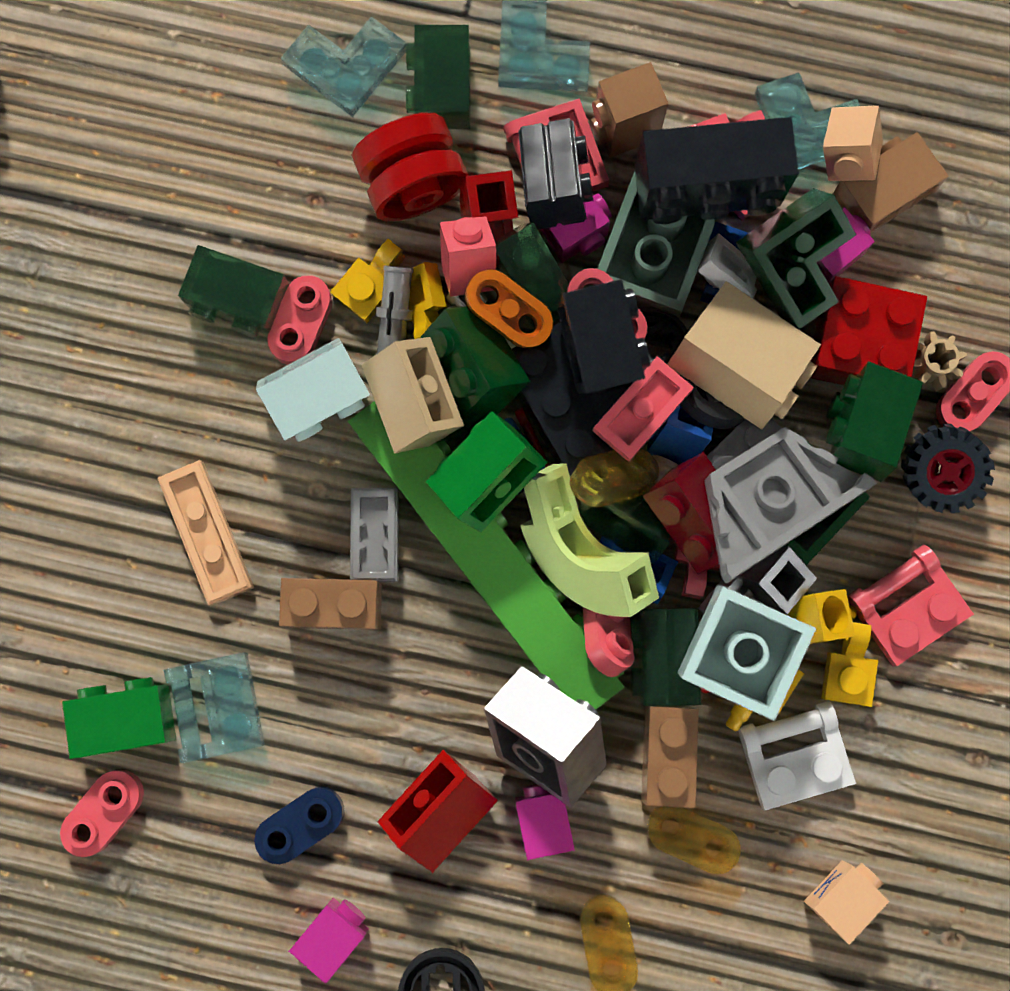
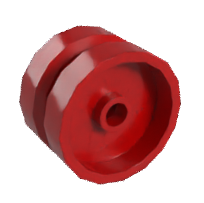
M417 113L404 116L372 131L355 146L351 156L361 181L370 185L367 194L377 219L391 222L414 218L440 207L459 194L460 180L468 176L460 154L450 150L453 146V139L444 117L437 113Z

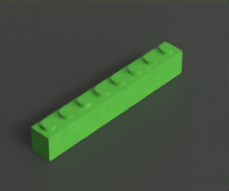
M375 401L348 421L354 432L540 674L552 679L566 696L574 701L582 699L595 710L624 688L618 679L625 674L624 671L616 677H608L598 671L591 663L585 649L583 618L579 614H576L573 618L568 615L560 604L566 599L565 595L548 578L542 581L531 567L536 561L529 548L521 539L513 544L503 529L509 524L501 512L482 532H479L457 519L426 483L427 479L437 470L439 463L452 452L445 440L437 441L429 447L394 453Z

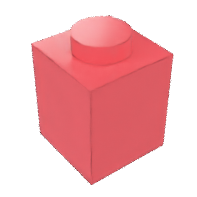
M465 217L455 221L440 222L441 267L450 297L465 295L469 281L476 274L484 270H496V244L487 217ZM487 287V288H483V289L481 290V292L494 291V290H493L492 288H488V287Z

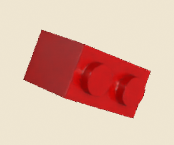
M442 750L377 822L400 851L433 873L498 800L472 772L445 750Z

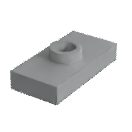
M351 488L350 580L398 582L399 490L398 488Z

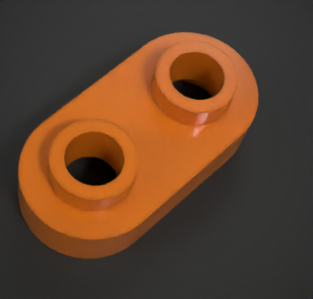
M484 270L476 274L469 281L465 290V301L469 310L511 343L521 348H533L542 344L550 336L553 328V318L550 310L508 276L497 270ZM483 288H492L496 292L497 300L494 304H486L481 300L480 292ZM522 316H528L534 321L535 326L531 333H524L520 330L519 319Z

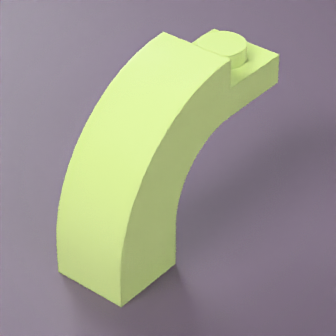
M552 464L540 470L524 487L532 519L520 525L523 536L541 570L564 595L588 610L615 617H632L659 598L648 553L614 551L601 544L587 529L578 510L567 464Z

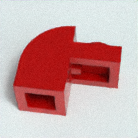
M512 170L461 178L459 187L461 218L486 216L496 244V268L518 265L512 222L513 218H518Z

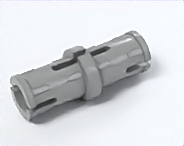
M384 265L381 307H376V316L380 317L376 354L395 341L406 340L407 322L412 320L413 310H409L413 268Z

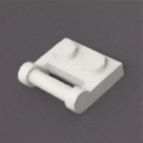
M830 701L815 704V710L757 727L750 723L741 726L739 729L740 740L761 809L764 811L856 784L838 728L837 715ZM820 728L824 741L766 758L763 757L761 745Z

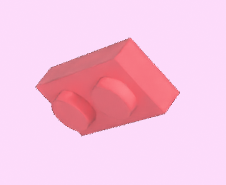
M658 356L650 363V367L644 370L646 379L634 381L593 428L595 434L628 462L632 460L694 388Z

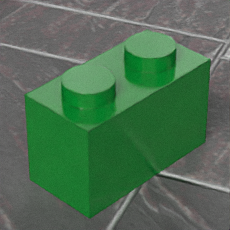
M491 411L484 420L478 422L472 428L469 436L458 448L439 463L437 470L427 479L426 483L457 519L482 532L548 462L512 425Z
M153 677L125 681V691L107 694L106 685L77 690L78 699L62 701L69 759L177 741L169 685L154 686Z

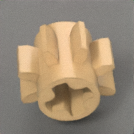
M931 331L924 337V345L918 343L913 374L917 380L923 381V384L933 383L934 389L938 392L946 387V378L956 381L963 376V372L957 368L960 360L967 356V353L959 352L953 344L955 336L952 335L946 340L938 339L936 333ZM931 355L933 360H940L942 367L938 363H930L928 357Z

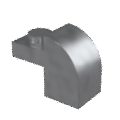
M783 546L727 584L722 579L718 585L787 615L817 578L790 547ZM714 590L698 607V609L703 614L705 613V610L714 593Z

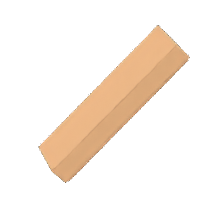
M198 460L158 477L157 479L208 606L216 605L253 589V583L204 462Z

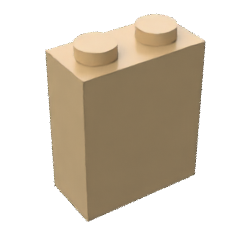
M726 281L684 337L667 365L763 430L773 415L783 419L799 395L791 390L794 385L802 389L814 373L817 365L812 363L811 359L821 344Z

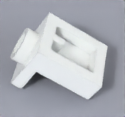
M718 233L707 243L698 272L715 288L720 289L727 281L753 299L757 291L754 287L757 277L741 251Z

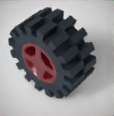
M943 424L942 428H937L934 425L928 427V432L924 435L920 432L913 437L916 440L912 446L907 445L904 450L907 456L905 460L902 459L901 468L904 470V475L902 476L905 484L926 508L930 506L935 512L940 513L947 509L952 514L959 513V507L965 506L967 509L976 506L973 500L977 497L983 500L988 494L984 490L986 484L992 486L994 477L990 475V470H995L994 461L989 457L991 452L981 442L982 440L969 430L961 426L959 428L954 427L952 424Z

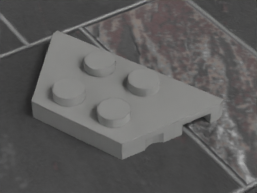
M784 427L710 473L704 480L722 579L727 584L868 491L877 483L865 473L859 477L836 463L838 457L822 448L811 446L804 437Z

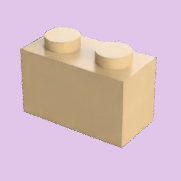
M431 337L395 341L361 365L394 453L429 447L464 426Z

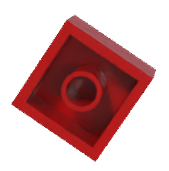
M835 276L829 285L839 302L818 316L813 340L821 345L811 359V362L817 365V368L810 378L844 386L850 374L857 376L868 361L912 377L928 296Z

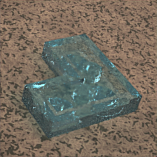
M502 0L498 88L587 92L590 41L546 40L547 0Z
M370 17L344 50L308 24L281 57V61L284 67L343 111L354 117L408 49L407 43L373 17Z
M799 72L757 86L754 94L765 119L792 117L798 169L825 161L823 144L832 107L818 112L814 111ZM854 99L833 107H856L860 105L858 100Z

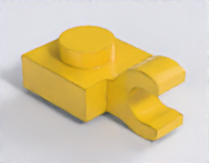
M387 239L376 252L370 265L358 257L330 291L331 295L367 324L376 314V307H381L384 265L399 266L405 258L402 254L403 250Z
M423 262L413 267L409 310H413L412 320L408 321H413L414 339H418L439 316L437 311L447 307L437 263Z
M853 622L855 636L843 638L842 653L827 652L821 699L872 707L878 660L864 658L870 642L871 625Z

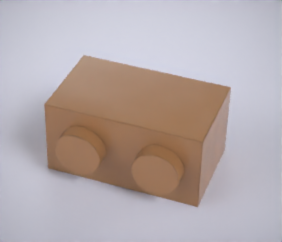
M651 62L598 81L596 100L592 101L594 117L589 120L596 144L598 146L605 145L609 158L639 147L643 131L660 130L663 127L669 103Z
M916 132L903 141L897 136L882 146L875 180L840 181L832 194L842 209L845 207L851 215H857L862 218L872 233L936 192L949 176L919 133Z
M281 578L279 626L308 629L381 630L382 584L377 580Z
M645 705L641 801L646 806L696 808L699 709Z

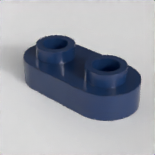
M316 787L305 792L264 820L257 828L254 839L255 848L260 857L272 864H284L331 834L339 827L344 817V804L341 797L330 788ZM314 804H321L325 807L327 815L324 821H315L311 817L310 810ZM274 831L282 832L285 835L286 845L284 848H275L271 844L270 838Z

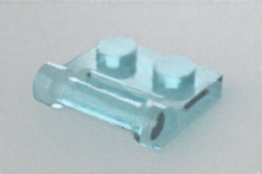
M238 653L164 670L166 684L171 683L182 749H178L180 764L265 745L248 653ZM198 677L201 679L212 742L201 744L190 679Z

